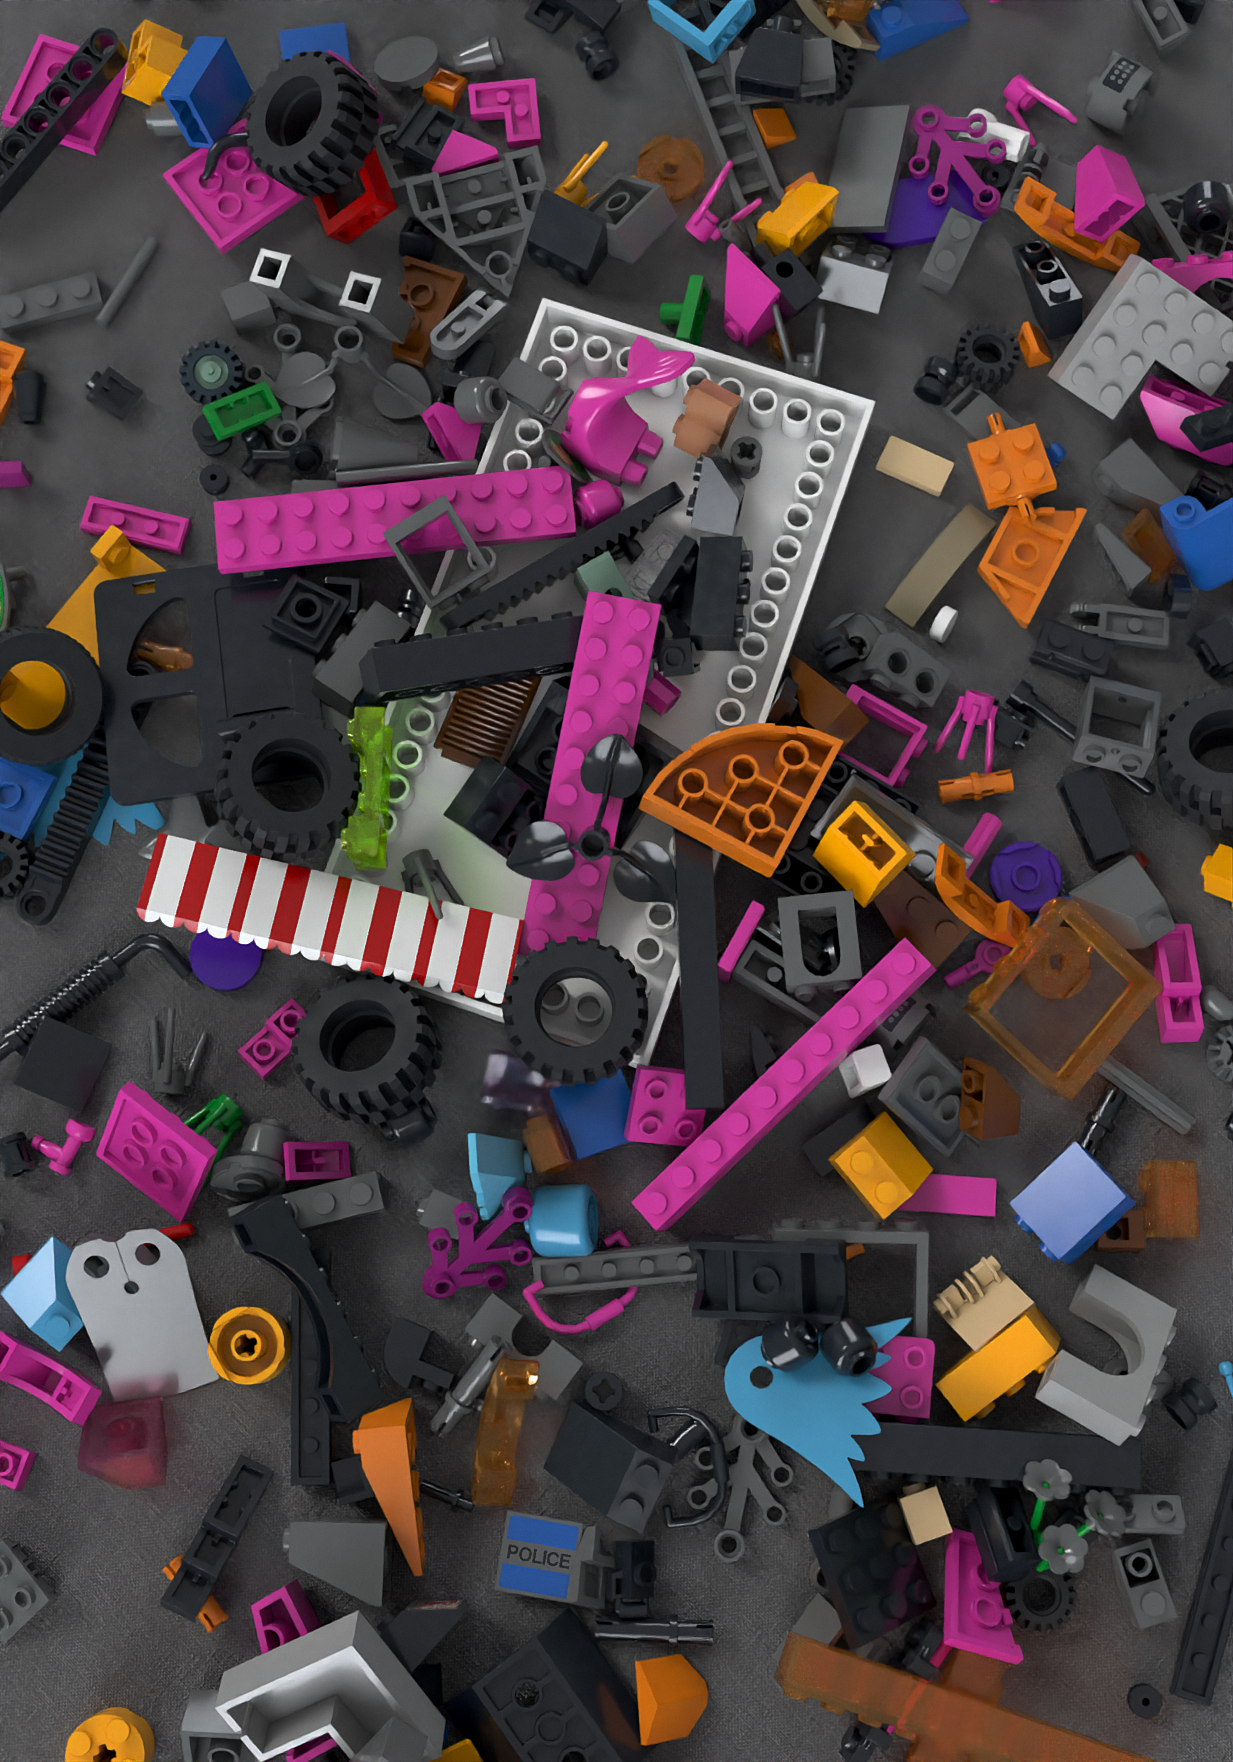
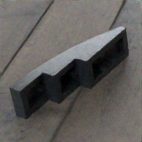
M243 1455L239 1456L203 1518L202 1526L182 1558L180 1568L161 1599V1606L194 1623L196 1622L256 1511L275 1471Z

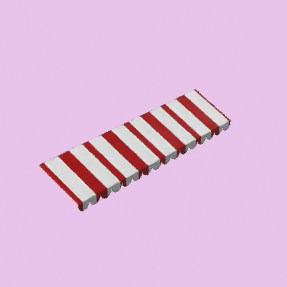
M162 833L158 834L137 906V915L147 922H154L160 917L166 926L174 928L181 926L184 922L185 927L193 933H201L207 928L209 934L221 939L228 937L231 933L233 940L236 942L248 944L254 939L256 945L263 949H273L278 943L279 950L287 955L297 954L301 949L302 955L309 960H319L324 955L325 960L331 965L340 966L347 961L349 967L353 970L364 971L371 967L375 975L383 977L389 976L394 970V976L402 982H410L417 976L418 983L424 987H434L439 983L444 991L450 993L458 992L462 988L464 994L471 998H479L485 993L486 998L493 1003H503L505 1001L504 992L506 985L512 981V972L515 967L524 922L521 919L438 900L443 913V918L439 920L436 918L429 898Z

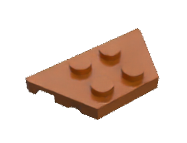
M1010 506L977 568V572L1021 627L1025 629L1028 627L1087 512L1084 508H1076L1075 511H1054V507H1040L1034 509L1037 518L1031 521L1029 517L1028 523L1022 521L1018 507Z

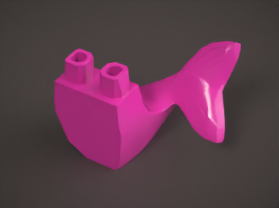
M638 336L629 352L627 376L623 378L583 380L567 413L569 417L565 430L570 433L561 432V440L566 450L584 468L599 479L606 480L618 487H621L622 483L625 482L640 488L647 476L648 467L635 460L639 453L655 460L663 448V439L649 430L648 423L633 411L625 396L637 390L666 383L681 376L696 361L694 354L688 351H659L649 340Z

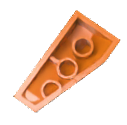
M406 1398L363 1415L358 1430H353V1449L355 1454H361L362 1468L415 1577L423 1575L426 1556L421 1507H415V1502H419L420 1474L417 1470L411 1469V1465L415 1464V1448H418L413 1399Z

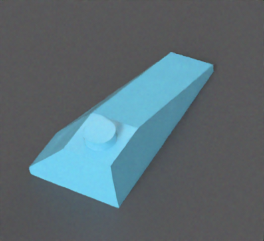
M468 1133L470 1176L474 1191L477 1194L478 1207L483 1206V1208H480V1218L483 1222H492L503 1209L501 1200L504 1193L510 1188L522 1187L526 1183V1173L533 1171L531 1150H524L522 1141L479 1133Z

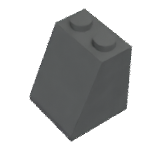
M301 1516L290 1521V1528L284 1529L283 1552L289 1553L288 1563L373 1607H382L391 1598L394 1533L387 1518Z

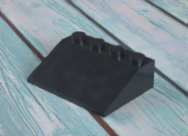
M568 676L552 681L504 765L547 799L571 678ZM640 723L638 724L634 751L642 763L643 778L638 790L623 800L614 845L620 850L625 846L647 814L639 809L643 795L658 773L683 753L682 750Z

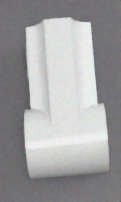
M973 109L969 116L974 113H980L985 116L987 120L986 133L980 138H973L968 133L960 132L956 141L988 144L993 139H999L1006 145L1007 155L1005 159L1016 163L1022 161L1030 140V132L999 123L993 114L984 109ZM974 122L971 128L977 130L983 124L981 122ZM998 147L993 148L990 154L997 156L1002 152V149Z

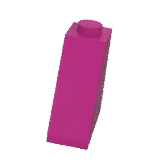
M1096 145L1077 163L1074 231L1103 243L1145 206V199L1126 157Z

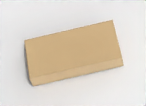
M891 435L876 465V470L939 497L955 463Z

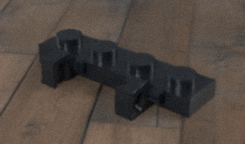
M924 1616L919 1623H914L908 1630L904 1640L906 1645L899 1656L893 1657L887 1664L883 1673L885 1679L877 1692L872 1691L866 1698L862 1707L863 1714L856 1726H850L841 1740L842 1748L839 1753L846 1762H868L877 1746L886 1752L894 1739L889 1735L890 1733L887 1729L920 1676L929 1682L937 1667L930 1662V1659L944 1638V1631Z

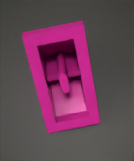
M452 130L432 168V172L438 171L439 177L497 163L499 162L496 147Z
M437 402L431 405L421 416L445 460L474 459L482 424L464 422L458 416L455 408Z
M348 1141L283 1143L287 1182L297 1185L336 1181L351 1177Z

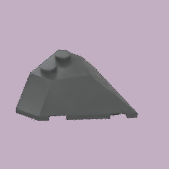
M538 146L505 153L503 161L439 177L438 171L405 179L404 182L413 215L502 295L509 299L547 180Z

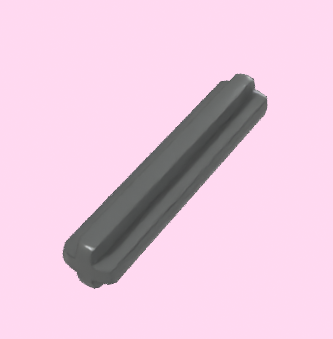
M1106 1054L1097 1064V1073L1125 1092L1180 1135L1187 1134L1195 1124L1196 1120L1191 1114L1111 1054Z

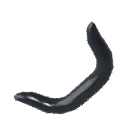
M246 132L227 134L215 140L208 150L202 180H208L216 171L220 155L226 149L248 147L247 139L250 137Z

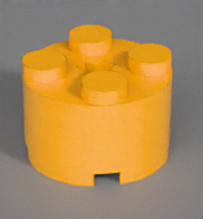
M237 1307L226 1312L216 1321L208 1343V1356L213 1368L222 1378L241 1385L264 1383L276 1377L290 1359L291 1334L284 1320L275 1312L261 1307ZM246 1337L257 1340V1344L254 1346L255 1353L244 1352L243 1348L248 1344Z
M123 1707L104 1709L80 1724L68 1738L65 1762H151L155 1753L153 1731L143 1717H139L137 1714L129 1711L130 1709ZM107 1747L108 1750L115 1749L116 1757L112 1759L111 1756H107L105 1748Z

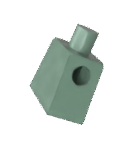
M609 551L577 568L573 583L585 602L587 601L588 591L635 600Z

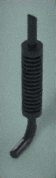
M155 933L141 934L133 938L132 941L113 956L104 950L96 956L97 961L94 959L90 961L91 966L89 964L85 965L86 970L81 968L79 975L77 973L73 974L74 979H67L68 984L63 982L61 984L62 989L57 987L55 989L56 993L53 991L49 993L50 998L45 996L43 998L45 1002L40 1000L37 1003L39 1007L34 1005L32 1012L30 1010L25 1012L27 1016L23 1014L20 1016L21 1021L16 1019L14 1021L15 1025L10 1024L2 1030L6 1039L0 1043V1062L15 1050L21 1056H24L42 1015L66 1023V1017L69 1019L73 1017L72 1012L77 1014L79 1012L78 1008L81 1010L85 1008L84 1003L87 1005L91 1003L90 998L92 1000L97 998L95 994L100 996L102 989L104 991L108 990L107 985H114L113 980L118 982L126 974L121 967L141 951L153 949L161 953L182 980L189 976L193 970L172 945V942L164 936Z

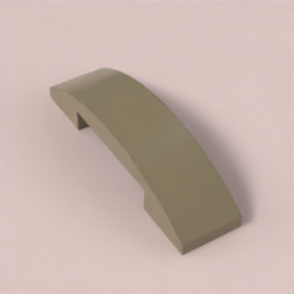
M796 0L807 18L821 32L831 37V39L850 47L878 51L881 47L861 22L842 20L826 0Z
M967 504L920 558L887 602L884 610L912 630L933 605L935 598L973 551L976 552L996 527L997 523L972 504Z

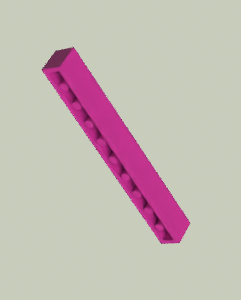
M906 938L900 941L631 1203L656 1231H667L937 970Z

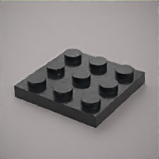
M895 1491L883 1494L864 1503L863 1508L858 1506L807 1531L850 1649L862 1647L937 1606L916 1546L909 1534Z

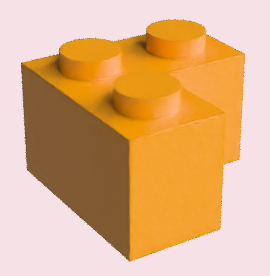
M145 19L132 34L121 93L150 106L152 101L164 100L161 92L188 52L181 48L183 36Z

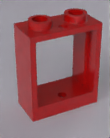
M375 147L371 154H367L364 159L366 164L359 171L366 190L359 198L340 211L333 193L327 194L325 192L323 196L312 197L327 237L348 245L398 208Z

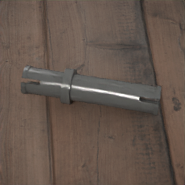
M493 1335L458 1385L448 1390L445 1394L444 1404L428 1422V1426L433 1433H436L441 1426L443 1429L438 1436L448 1438L461 1417L470 1413L473 1409L475 1398L507 1355L512 1352V1348L506 1340L499 1347L497 1344L500 1342L501 1337Z

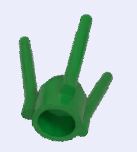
M224 1093L217 1099L213 1098L204 1108L183 1122L190 1128L205 1117L206 1119L193 1130L199 1136L212 1124L220 1132L225 1127L228 1128L217 1147L218 1152L202 1188L211 1177L214 1164L220 1161L234 1134L243 1126L238 1119L244 1112Z

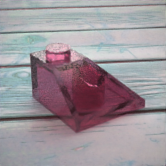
M161 1395L95 1405L82 1427L77 1461L78 1469L125 1490L165 1484L168 1448Z

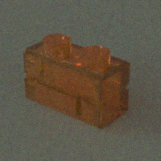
M1152 1160L1145 1162L1144 1169H1139L1138 1188L1140 1192H1145V1207H1141L1140 1210H1143L1146 1239L1199 1238L1196 1161Z

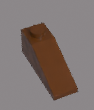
M793 654L788 661L793 681L799 684L796 695L801 716L812 727L811 729L819 730L844 741L838 751L840 753L870 720L850 698Z

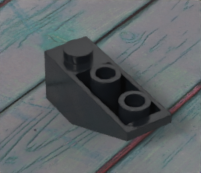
M1043 238L1012 247V253L1035 318L1048 340L1077 333L1082 325L1083 297L1048 242Z

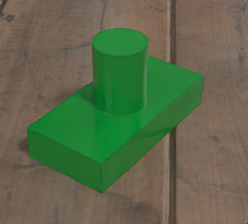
M690 275L684 304L663 302L660 307V322L678 324L676 339L696 346L700 345L711 298V291L704 276Z
M266 381L209 403L202 409L218 441L275 419L282 413Z

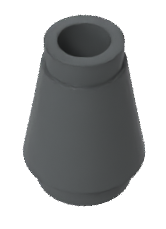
M486 36L459 52L453 53L459 74L498 70V66L505 64L498 37L489 38V36Z

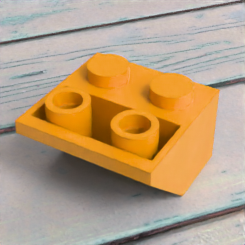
M854 800L828 827L813 856L847 891L853 890L855 900L863 908H866L917 854L866 803Z

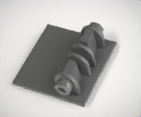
M1037 143L1031 150L1027 149L1022 161H1019L1001 201V207L1016 213L1014 205L1025 178L1029 176L1056 192L1054 201L1072 211L1075 204L1077 168L1050 158L1049 146L1045 143Z
M774 909L756 929L759 930L758 934L763 937V942L778 950L782 946L779 911ZM799 925L804 966L810 973L813 970L819 974L828 960L822 953V934L816 931L809 932Z
M9 1537L0 1540V1640L3 1644L13 1637L36 1613L46 1608L56 1599L52 1594L54 1591L53 1587H50L42 1576L37 1579L35 1578L40 1572L37 1568L30 1572L28 1567L33 1563L32 1560L29 1559L24 1563L23 1561L27 1558L26 1555L19 1548V1543L17 1541L12 1542Z

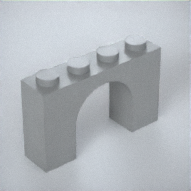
M1094 1264L1080 1281L1069 1311L1106 1331L1119 1343L1127 1359L1128 1374L1121 1376L1106 1374L1068 1352L1061 1350L1046 1367L1035 1398L1120 1446L1130 1435L1136 1437L1145 1423L1146 1415L1142 1414V1411L1155 1394L1157 1386L1152 1382L1154 1376L1156 1377L1161 1372L1166 1362L1167 1356L1162 1353L1164 1347L1166 1348L1170 1344L1176 1333L1177 1327L1172 1324L1177 1310L1099 1265Z

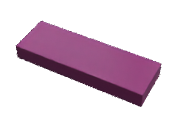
M90 495L80 529L82 532L103 536L108 528L114 525L124 533L130 543L182 555L192 522L188 518Z
M929 1174L915 1193L896 1210L995 1217L997 1179Z

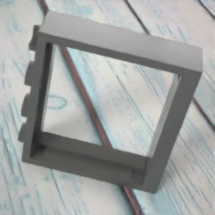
M792 1217V1219H781V1224L772 1223V1241L804 1242L808 1238L846 1239V1243L915 1244L913 1337L927 1338L929 1232L924 1226H919V1222L907 1221L906 1219L896 1220V1226L881 1225V1221L877 1219H859L858 1225H842L841 1219L822 1218L819 1219V1224H804V1219Z

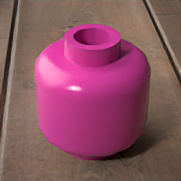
M597 480L577 488L573 493L575 523L578 526H583L586 530H590L621 512V508L624 506V498L620 489L613 487L606 480Z

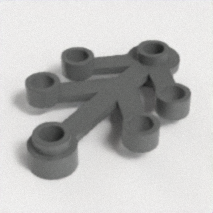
M282 324L275 330L274 342L277 349L282 353L283 366L290 357L300 351L303 346V338L298 327L293 324ZM289 339L295 340V343L292 345H284L285 341ZM324 361V362H325V366H326V368H327V367L330 365V363L327 362V361ZM251 364L246 367L245 379L249 386L252 387L266 381L269 388H272L275 382L266 375L261 365ZM255 372L261 373L258 379H250L251 374ZM335 372L329 375L333 381L335 379ZM275 397L278 405L282 408V421L277 417L263 424L273 432L272 441L275 448L278 450H289L298 441L307 440L306 431L320 417H329L334 413L335 403L333 398L328 401L330 405L326 409H320L319 407L310 408L297 419V407L287 405ZM288 435L296 436L292 442L284 441Z
M739 1413L733 1420V1431L720 1439L724 1441L726 1453L740 1445L737 1462L728 1467L730 1480L727 1481V1487L732 1485L724 1530L717 1533L713 1542L716 1555L726 1562L738 1560L745 1550V1542L739 1532L748 1488L761 1506L762 1515L766 1523L771 1526H778L786 1518L785 1508L781 1503L774 1500L752 1466L755 1448L769 1466L770 1479L775 1485L785 1487L793 1480L792 1468L782 1462L768 1440L769 1434L761 1429H758V1432L754 1435L746 1434L744 1425L747 1420ZM702 1446L695 1453V1462L700 1469L711 1470L713 1469L712 1463L705 1466L699 1461L701 1452L710 1451L709 1446ZM779 1467H784L789 1472L788 1479L784 1482H778L774 1477L775 1470ZM713 1477L703 1485H694L688 1490L687 1500L691 1507L703 1509L709 1504L710 1499L717 1495L718 1483L715 1482V1478ZM697 1489L703 1490L706 1494V1500L702 1504H695L691 1500L692 1493ZM772 1506H777L781 1509V1517L776 1521H771L767 1517V1510ZM726 1537H732L736 1541V1547L731 1552L724 1551L721 1547V1543Z

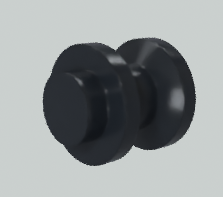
M204 414L194 421L192 433L203 453L209 456H220L229 450L232 444V436L218 441Z

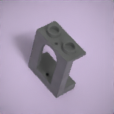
M853 890L777 898L788 994L795 993L797 998H808L817 996L820 990L833 989L834 994H847L862 979ZM836 916L841 955L840 964L832 974L816 976L810 973L803 963L799 920Z

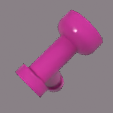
M70 1118L66 1124L65 1129L69 1137L63 1147L47 1141L46 1138L40 1135L35 1136L31 1142V1148L41 1151L47 1157L53 1159L48 1167L65 1176L70 1175L72 1171L70 1165L82 1142L91 1141L97 1132L94 1128L73 1118Z

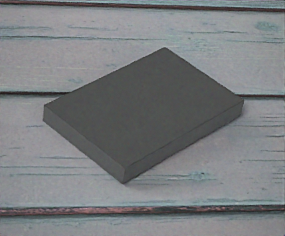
M919 1036L877 1098L937 1153L946 1158L950 1157L966 1133L959 1129V1110L961 1108L962 1092L961 1075L963 1072L930 1040Z

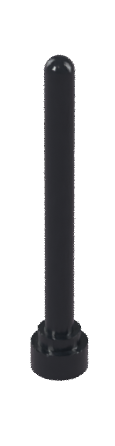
M1022 680L1005 703L1017 710L1019 708L1024 712L1029 710L1074 743L1077 727L1036 698L1038 694L1032 691L1034 687ZM1112 771L1145 796H1152L1156 791L1155 785L1145 777L1140 778Z

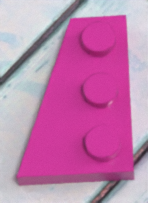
M952 1528L953 1532L946 1534L944 1644L1017 1665L1024 1657L1020 1645H1015L1010 1628L1013 1624L1009 1609L1004 1608L998 1588L1001 1582L988 1581L973 1533Z

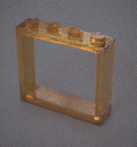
M1056 897L1042 906L1039 911L1040 917L1032 927H1027L1016 938L1017 945L1008 955L1002 956L992 968L993 973L988 980L975 987L970 993V1001L963 1010L1051 1093L1057 1097L1072 1100L1163 989V986L1074 899ZM1065 920L1129 984L1054 1075L988 1011L1062 921Z

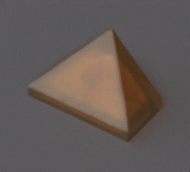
M1143 508L1121 533L1129 548L1151 568V573L1148 577L1150 583L1155 584L1177 559L1149 509Z

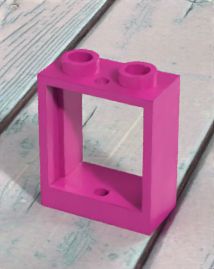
M852 684L846 696L862 712L910 738V741L888 778L843 752H838L837 754L890 786L901 789L911 770L906 768V765L912 756L916 759L920 757L929 741L924 738L928 726Z

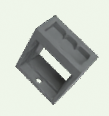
M445 494L382 533L431 610L438 606L439 610L443 611L459 601L456 594L467 587L471 592H474L490 581L487 575L493 572ZM447 515L479 568L434 596L401 543Z
M1091 675L1081 698L1072 760L1144 778L1155 751L1162 693ZM1092 713L1141 725L1138 746L1089 734Z

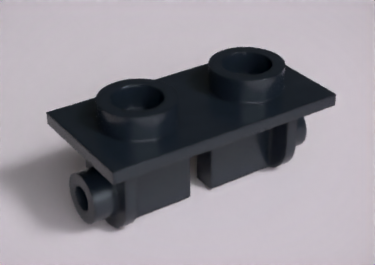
M995 698L993 705L997 706L1000 701ZM998 707L995 724L999 726L994 733V739L1010 746L1014 750L1016 747L1023 750L1029 739L1028 736L1023 734L1024 731L1027 729L1033 732L1035 728L1034 725L1029 723L1032 717L1015 708L1008 712ZM987 719L984 720L983 725L975 724L974 728L986 734Z

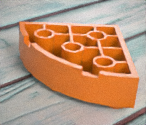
M756 723L729 728L703 738L672 760L658 773L641 799L639 809L770 879L844 741L816 729L796 726V728L775 726V723Z

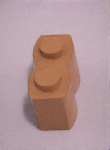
M706 378L697 386L691 385L683 400V404L687 405L685 415L681 414L678 417L672 433L676 434L673 446L699 459L701 452H707L711 444L718 445L722 450L730 427L740 407L742 397Z

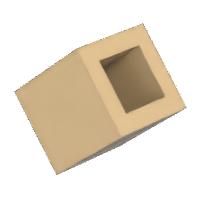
M913 1482L902 1487L904 1494L898 1495L897 1500L903 1512L912 1542L915 1545L953 1532L935 1485H925V1482Z

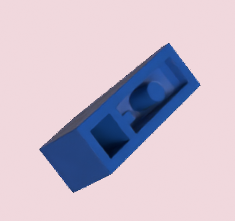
M893 0L880 6L882 8L880 10L873 9L868 11L866 28L881 45L878 51H874L879 62L968 23L969 17L959 0Z

